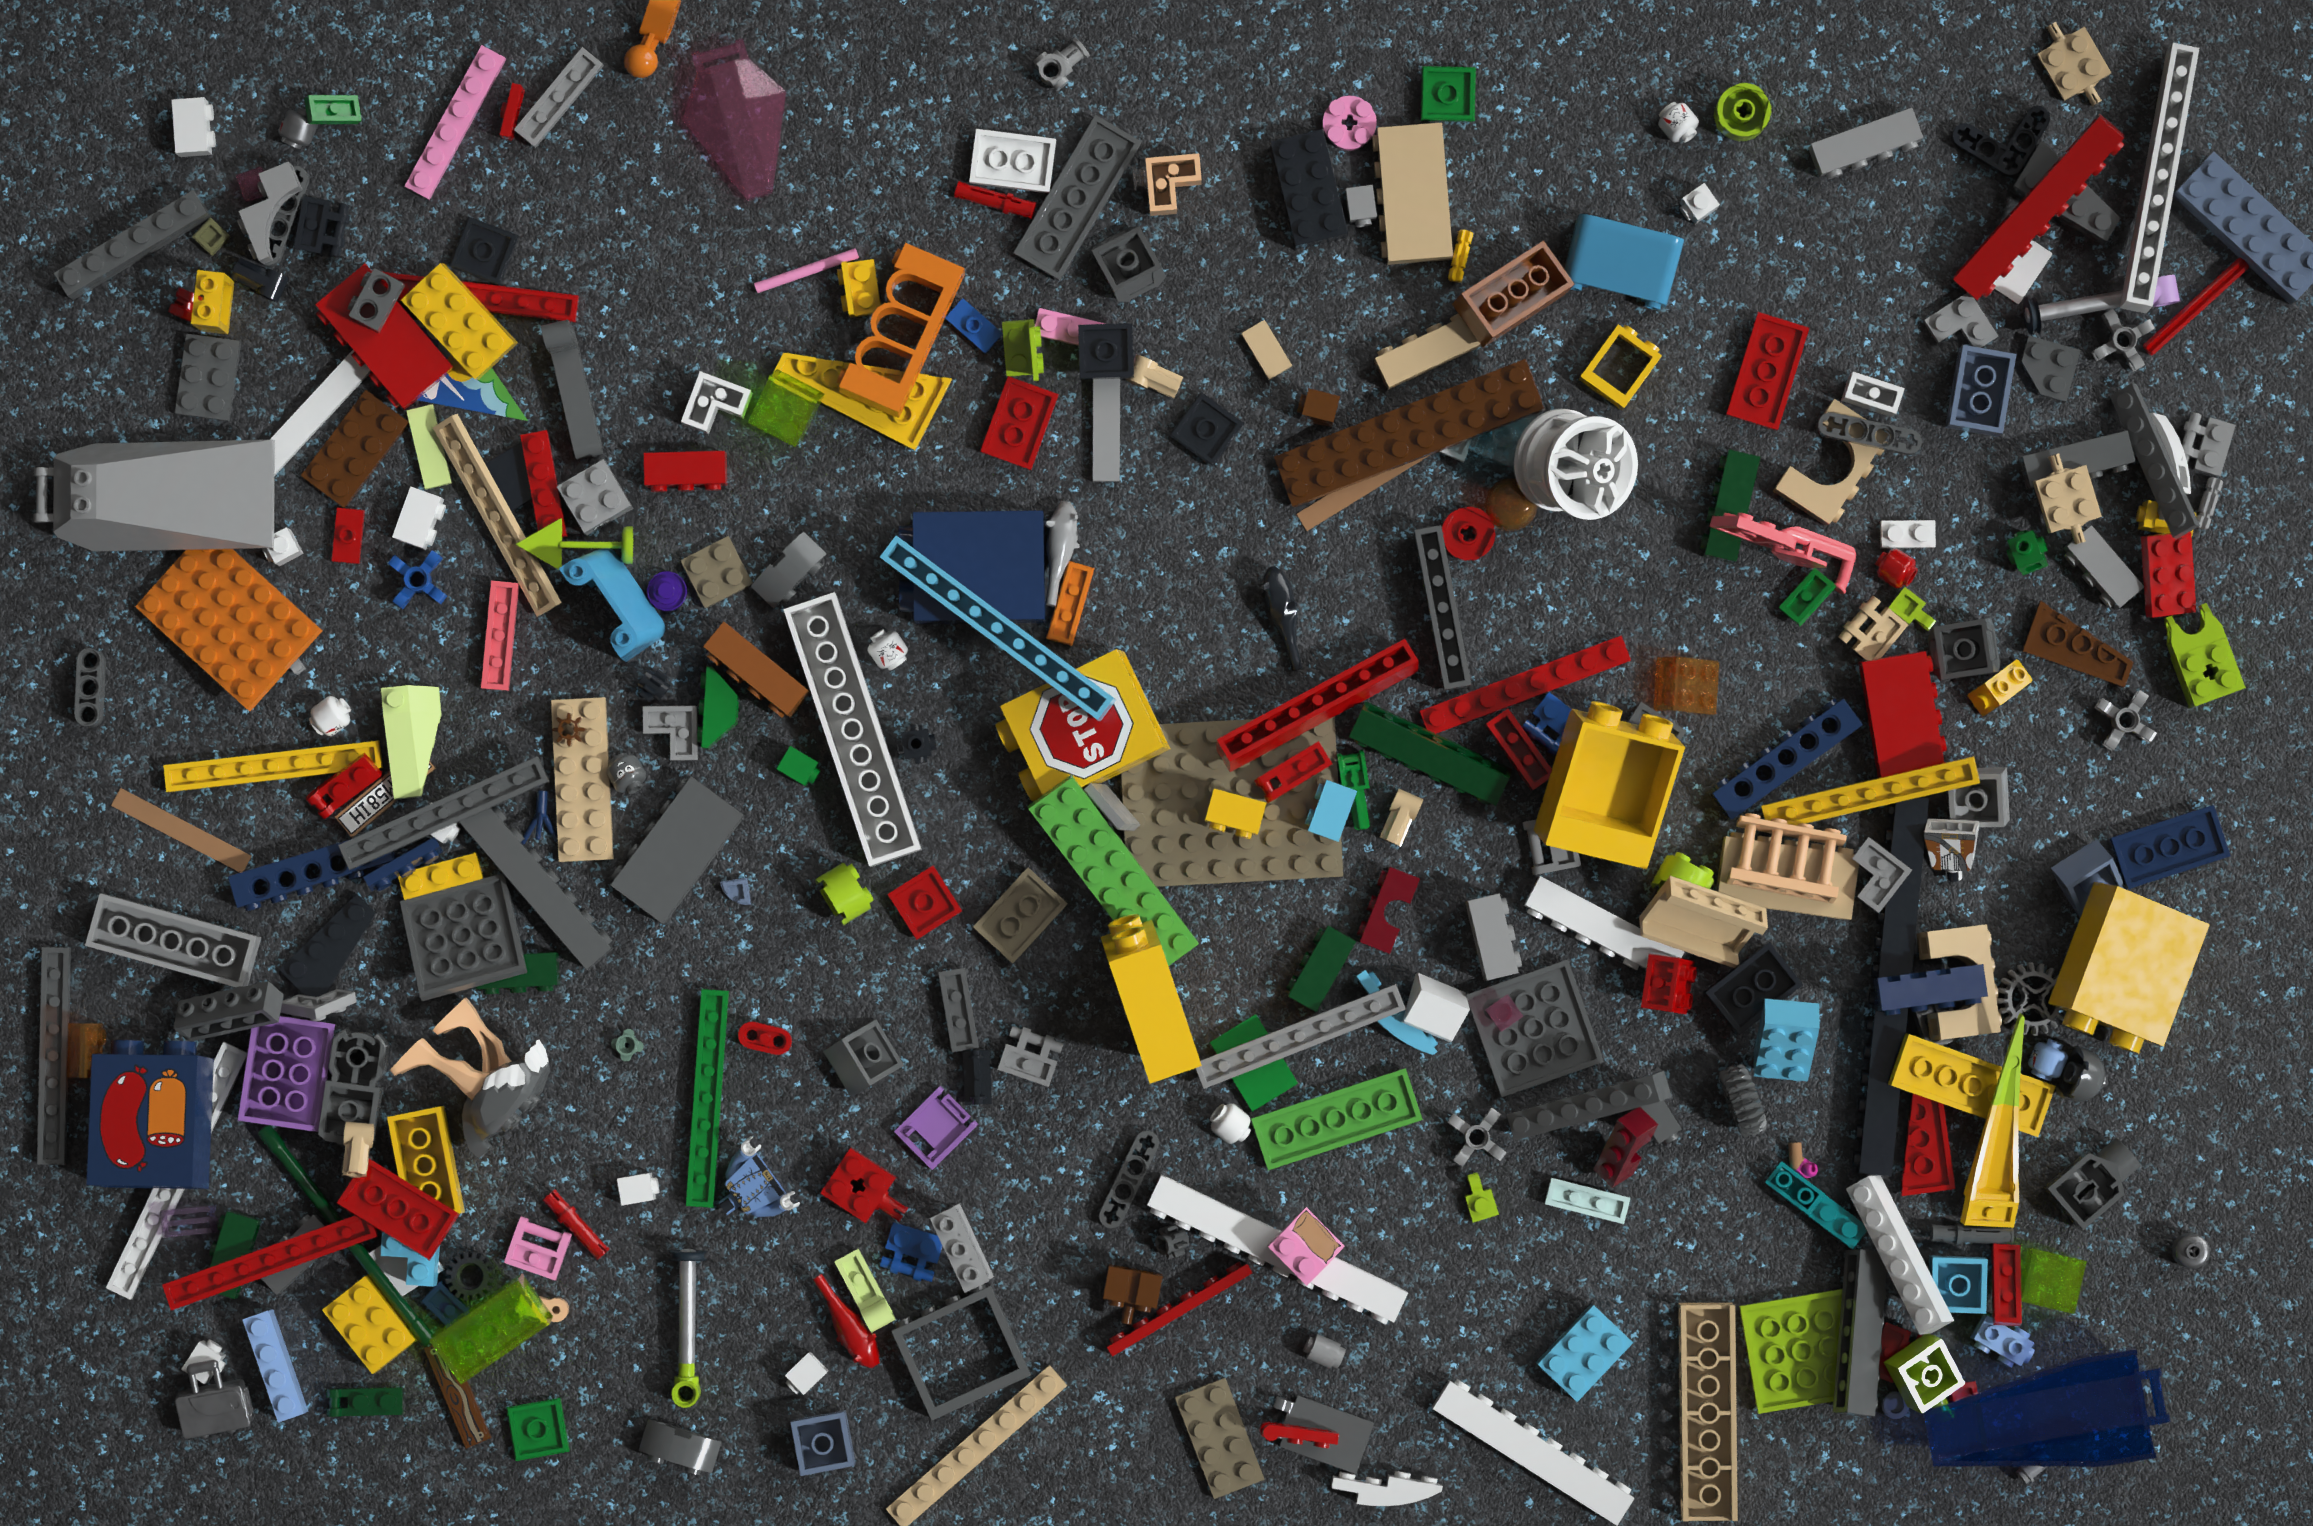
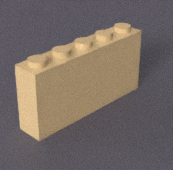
M1442 123L1377 128V135H1372L1373 152L1378 151L1379 162H1374L1375 178H1380L1381 188L1376 189L1377 204L1383 205V215H1379V230L1385 231V242H1381L1382 258H1387V265L1452 260L1453 250Z
M1731 832L1730 837H1723L1716 886L1717 892L1766 909L1843 920L1852 919L1859 864L1852 859L1855 855L1854 849L1838 847L1837 852L1834 854L1830 882L1832 886L1839 887L1837 899L1831 904L1726 884L1730 869L1732 867L1736 868L1739 865L1744 833ZM1757 836V840H1754L1750 863L1752 871L1763 873L1766 870L1771 837ZM1784 840V844H1781L1777 866L1779 876L1789 878V876L1793 875L1798 841ZM1811 843V848H1808L1803 875L1806 878L1805 881L1816 883L1819 880L1825 845Z

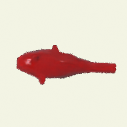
M822 1273L813 1278L816 1286L827 1301L833 1326L838 1335L836 1340L841 1342V1345L848 1350L849 1354L853 1357L854 1363L857 1362L859 1365L869 1368L878 1365L880 1362L877 1342L875 1340L876 1334H871L860 1319V1315L849 1309L835 1295Z

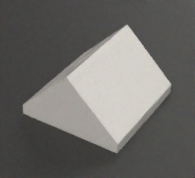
M1416 973L1402 1023L1445 1041L1452 1042L1470 1010L1466 993Z

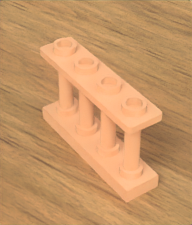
M1746 813L1738 818L1736 827L1745 828L1740 862L1736 868L1732 867L1730 869L1726 884L1831 904L1835 902L1838 897L1839 887L1832 886L1830 882L1835 847L1844 845L1847 838L1846 835L1840 834L1841 831L1827 828L1824 831L1816 830L1810 824L1790 825L1787 824L1786 820L1773 818L1771 821L1760 819L1761 816L1752 813ZM1756 831L1772 833L1767 866L1763 873L1754 872L1750 867ZM1782 836L1798 838L1793 875L1789 876V878L1781 877L1777 872ZM1809 841L1825 843L1820 878L1816 883L1805 881L1806 878L1803 877Z

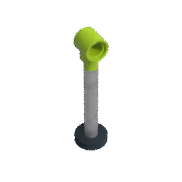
M693 1249L668 1251L672 1255L668 1260L680 1261L678 1376H674L672 1399L675 1404L683 1408L694 1405L701 1394L699 1376H695L696 1261L708 1260L704 1257V1254L708 1251ZM682 1386H689L693 1390V1398L683 1399L679 1393Z

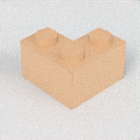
M1199 153L1145 158L1150 216L1177 214L1175 187L1201 185Z

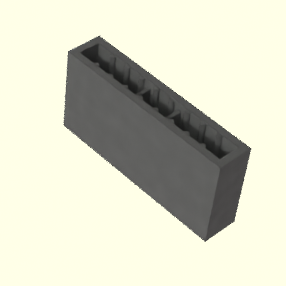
M692 776L689 780L684 778L675 790L678 795L673 802L668 800L659 811L662 815L656 824L653 821L649 824L643 833L646 836L641 845L636 843L627 854V857L630 858L624 867L619 865L611 876V879L614 880L611 884L613 888L662 924L668 921L745 817L744 814Z

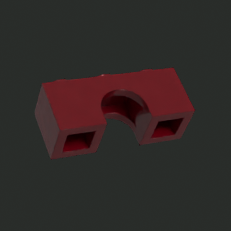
M1389 867L1387 872L1382 870L1376 884L1381 887L1378 896L1372 895L1366 909L1371 912L1368 921L1362 920L1356 934L1361 937L1359 943L1386 954L1391 953L1400 929L1386 921L1384 917L1385 907L1389 902L1395 900L1410 904L1420 878Z
M1641 1107L1635 1108L1617 1120L1594 1167V1171L1611 1188L1634 1175L1642 1159L1636 1152L1643 1145L1650 1142L1658 1123Z

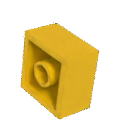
M1213 789L1205 822L1210 823L1209 829L1225 832V828L1236 830L1235 836L1251 839L1252 835H1258L1266 802Z

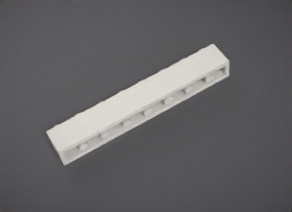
M1456 1379L1455 1383L1448 1380L1432 1405V1409L1618 1526L1634 1500V1497L1629 1494L1632 1489L1617 1481L1616 1485L1606 1480L1608 1474L1596 1466L1593 1470L1583 1465L1586 1460L1574 1452H1571L1568 1456L1560 1450L1562 1448L1561 1444L1550 1437L1547 1441L1537 1436L1540 1431L1530 1424L1525 1423L1524 1426L1516 1423L1514 1420L1517 1416L1502 1408L1501 1412L1491 1407L1493 1401L1484 1395L1479 1394L1478 1397H1475L1468 1392L1471 1387Z

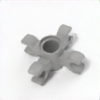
M2114 309L2104 313L2101 317L2112 334L2109 337L2108 343L2091 352L2095 361L2097 362L2115 352L2125 356L2132 372L2145 365L2144 361L2134 347L2138 338L2155 329L2151 320L2149 319L2132 329L2121 325ZM2118 334H2125L2128 337V347H2122L2117 343Z
M2141 690L2137 691L2127 708L2118 709L2104 698L2099 699L2094 708L2110 717L2113 727L2111 733L2102 744L2110 751L2114 750L2124 733L2133 732L2147 743L2153 741L2157 733L2141 724L2138 711L2149 695ZM2122 713L2128 714L2132 719L2129 728L2121 726L2119 722Z
M1490 1108L1480 1124L1472 1126L1454 1113L1452 1114L1447 1123L1463 1133L1465 1141L1464 1146L1454 1157L1453 1161L1463 1167L1475 1149H1484L1499 1161L1502 1160L1507 1152L1490 1140L1488 1132L1501 1115L1499 1112ZM1475 1129L1481 1130L1484 1134V1140L1479 1145L1472 1144L1469 1139L1470 1133Z

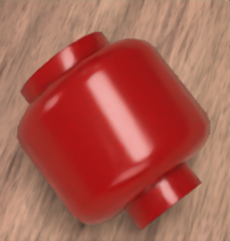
M1896 548L1888 553L1883 552L1876 562V566L1879 567L1878 577L1895 588L1909 586L1916 576L1918 568L1915 567L1916 561L1914 558Z

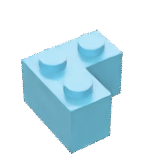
M382 1232L381 1256L408 1258L406 1285L432 1287L437 1285L440 1246L429 1261Z

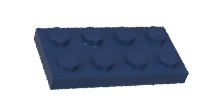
M2214 805L2110 838L2126 890L2231 856Z

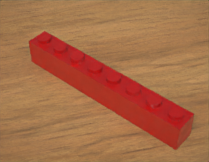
M2099 114L1954 274L1953 280L1976 300L1981 296L1986 298L1995 289L1996 285L1993 284L2000 275L2003 278L2006 277L2013 269L2014 265L2012 262L2018 255L2021 258L2024 257L2032 248L2030 242L2036 235L2042 237L2051 226L2048 222L2054 215L2060 217L2069 207L2066 202L2071 196L2075 195L2078 197L2087 187L2085 181L2092 174L2096 177L2106 166L2103 161L2108 155L2115 156L2124 146L2122 142L2124 134Z
M1403 639L1216 739V750L1229 772H1232L1418 672L1419 660L1406 639Z

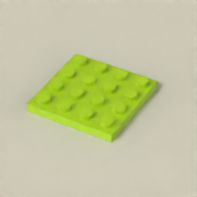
M1842 1289L1739 1306L1758 1414L1834 1401Z

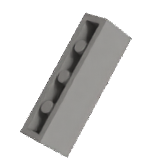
M1913 108L1814 142L1808 149L1819 178L1826 176L1827 179H1832L1842 175V170L1848 167H1852V170H1857L1867 166V161L1877 157L1878 161H1882L1892 157V152L1901 148L1903 152L1913 150L1919 147L1917 143L1923 139V135Z

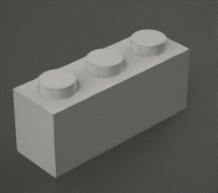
M2091 525L2082 531L2086 542L2075 545L2073 539L2063 548L2066 552L2064 556L2073 567L2078 566L2083 571L2082 578L2090 587L2093 588L2095 586L2101 592L2099 597L2103 603L2109 608L2113 606L2116 610L2122 607L2144 586Z

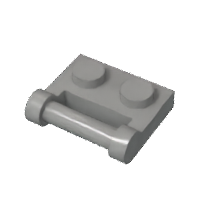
M1536 820L1523 822L1524 830H1527L1534 867H1531L1533 875L1581 866L1579 853L1549 846L1552 863L1545 865L1540 839L1533 830Z

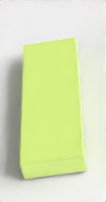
M434 405L407 410L425 489L452 484L444 447L433 427L438 425Z

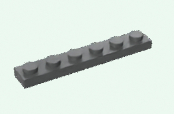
M2131 383L2111 395L2110 398L2125 431L2128 430L2131 445L2173 538L2178 539L2199 527L2200 524L2137 384Z

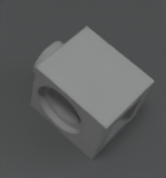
M1373 185L1346 188L1345 196L1349 224L1355 223L1356 227L1372 225L1371 221H1375L1377 218Z

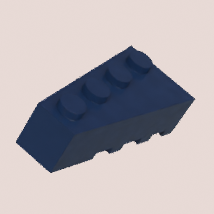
M1984 964L1873 979L1877 1011H1884V1016L1901 1014L1900 1008L1911 1007V1012L1928 1010L1927 1005L1938 1003V1008L1954 1007V1001L1965 1000V1004L1969 1005L1982 1003L1981 997H1988Z

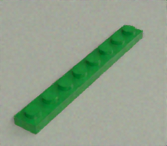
M701 989L686 1206L714 1208L729 991Z

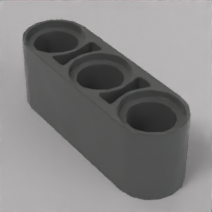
M91 648L82 650L77 657L74 714L76 721L80 725L93 728L100 725L104 717L106 659L103 653ZM90 654H95L98 660L93 668H88L85 663L87 656ZM89 681H94L96 684V691L92 695H87L84 691L85 684ZM87 708H93L95 711V717L91 722H86L83 718V713Z

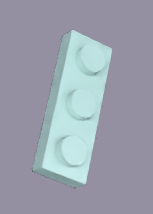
M1551 1178L1544 1204L1624 1224L1630 1197Z

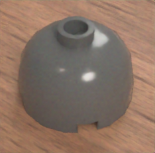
M2073 1046L2074 1050L2068 1049L2065 1051L2068 1054V1060L2061 1073L2059 1084H2055V1090L2058 1096L2063 1099L2076 1102L2090 1100L2106 1083L2104 1065L2102 1060L2092 1051L2079 1046Z

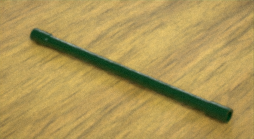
M267 1125L258 1132L261 1140L276 1155L328 1224L343 1220L285 1146V1142L271 1125ZM358 1243L347 1247L407 1324L409 1331L420 1345L425 1347L436 1337L423 1320L415 1314L363 1245Z

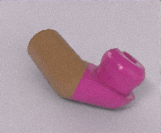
M1788 1143L1790 1168L1804 1178L1815 1176L1818 1172V1167L1814 1162L1811 1163L1802 1156V1143Z

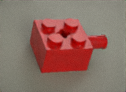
M852 1147L848 1150L820 1193L864 1223H867L874 1211H878V1209L896 1219L897 1222H900L903 1215L894 1209L899 1210L903 1214L908 1210L907 1206H904L888 1195V1190L897 1177ZM862 1178L864 1180L863 1186L866 1188L864 1191L859 1190L855 1192L852 1181L853 1179L858 1181Z

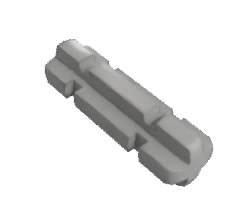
M2210 477L2205 487L2207 491L2203 493L2198 509L2199 515L2196 516L2200 524L2197 527L2199 529L2206 530L2209 528L2210 516H2213L2219 497L2217 493L2221 491L2223 481L2218 478Z

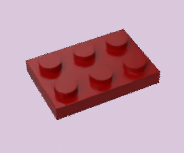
M1008 376L980 453L1031 471L1059 394Z
M2191 531L2178 539L2173 538L2171 533L2141 536L2146 617L2154 618L2196 612Z

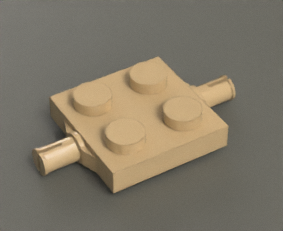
M2054 22L2052 26L2046 27L2054 42L2050 47L2038 53L2037 56L2063 101L2076 94L2085 93L2091 106L2101 102L2102 99H2100L2094 87L2101 79L2110 75L2111 71L2086 28L2083 27L2073 34L2063 35L2057 22Z
M2058 453L2048 456L2053 472L2045 478L2033 481L2048 533L2062 529H2071L2074 544L2076 545L2086 542L2081 526L2090 520L2102 517L2087 466L2082 465L2073 469H2063L2060 454Z

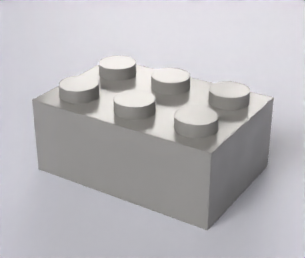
M1499 893L1466 901L1465 905L1483 980L1487 981L1519 973L1518 967H1522L1519 951H1513L1511 941L1516 940L1512 924L1507 925L1505 915L1509 914L1506 898L1501 899Z

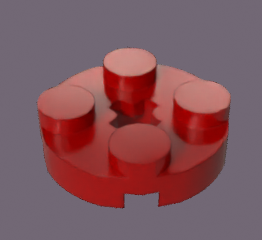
M1459 508L1450 513L1442 525L1445 548L1456 559L1462 561L1478 560L1486 555L1494 544L1495 530L1492 520L1487 513L1479 508ZM1468 527H1472V533L1476 535L1475 539L1463 540L1464 535L1461 534V529L1467 530Z

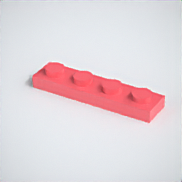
M491 581L481 681L482 689L509 691L519 583Z

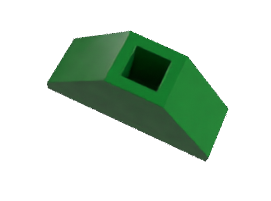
M707 666L706 672L701 673V688L705 689V699H700L699 715L703 716V726H698L697 742L702 743L703 749L711 748L738 724L739 696L713 667Z

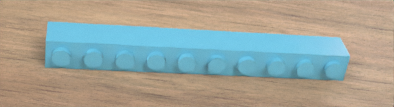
M898 536L893 538L880 556L881 559L1101 722L1115 703V698Z

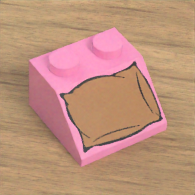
M1307 1207L1267 1245L1306 1286L1344 1247Z

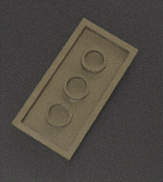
M1225 1377L1175 1397L1214 1499L1265 1480Z

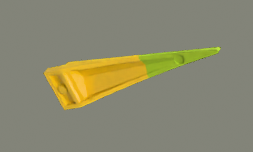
M2021 1013L2018 1015L1963 1193L1965 1201L1960 1221L1964 1225L2014 1228L2019 1205V1094L2025 1021Z

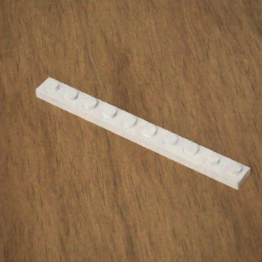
M226 1042L222 1043L214 1060L211 1133L248 1055L247 1052ZM153 1188L106 1286L107 1289L128 1299L133 1298L184 1189Z

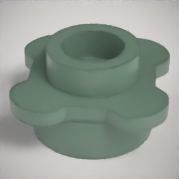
M631 1029L624 1030L622 1036L614 1038L611 1042L612 1048L617 1049L623 1061L631 1060L633 1054L641 1052L644 1048L643 1043L636 1039L634 1031ZM628 1042L630 1044V1047L626 1048L625 1043Z

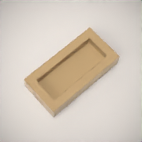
M1265 320L1241 333L1268 380L1292 367Z

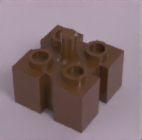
M1109 1264L1103 1299H1108V1305L1123 1307L1121 1323L1130 1325L1134 1309L1144 1312H1150L1151 1308L1157 1309L1163 1274Z

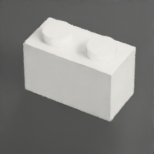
M204 97L173 99L175 153L179 157L212 155V147L216 146L215 133L210 131V121L214 120L212 104H208Z
M1852 372L1848 377L1841 401L1893 417L1897 414L1905 388Z
M410 486L392 538L424 550L427 549L428 545L432 546L437 531L433 530L436 521H441L446 509V505H443L444 499Z

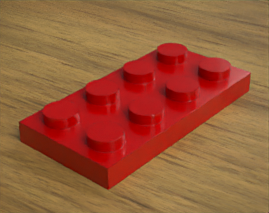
M1757 312L1726 416L1778 431L1809 327Z
M371 1159L368 1160L366 1177H353L337 1202L339 1206L429 1261L459 1216L458 1212Z

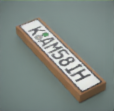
M430 760L427 776L436 769ZM389 771L335 816L352 838L399 800L394 799L391 772Z

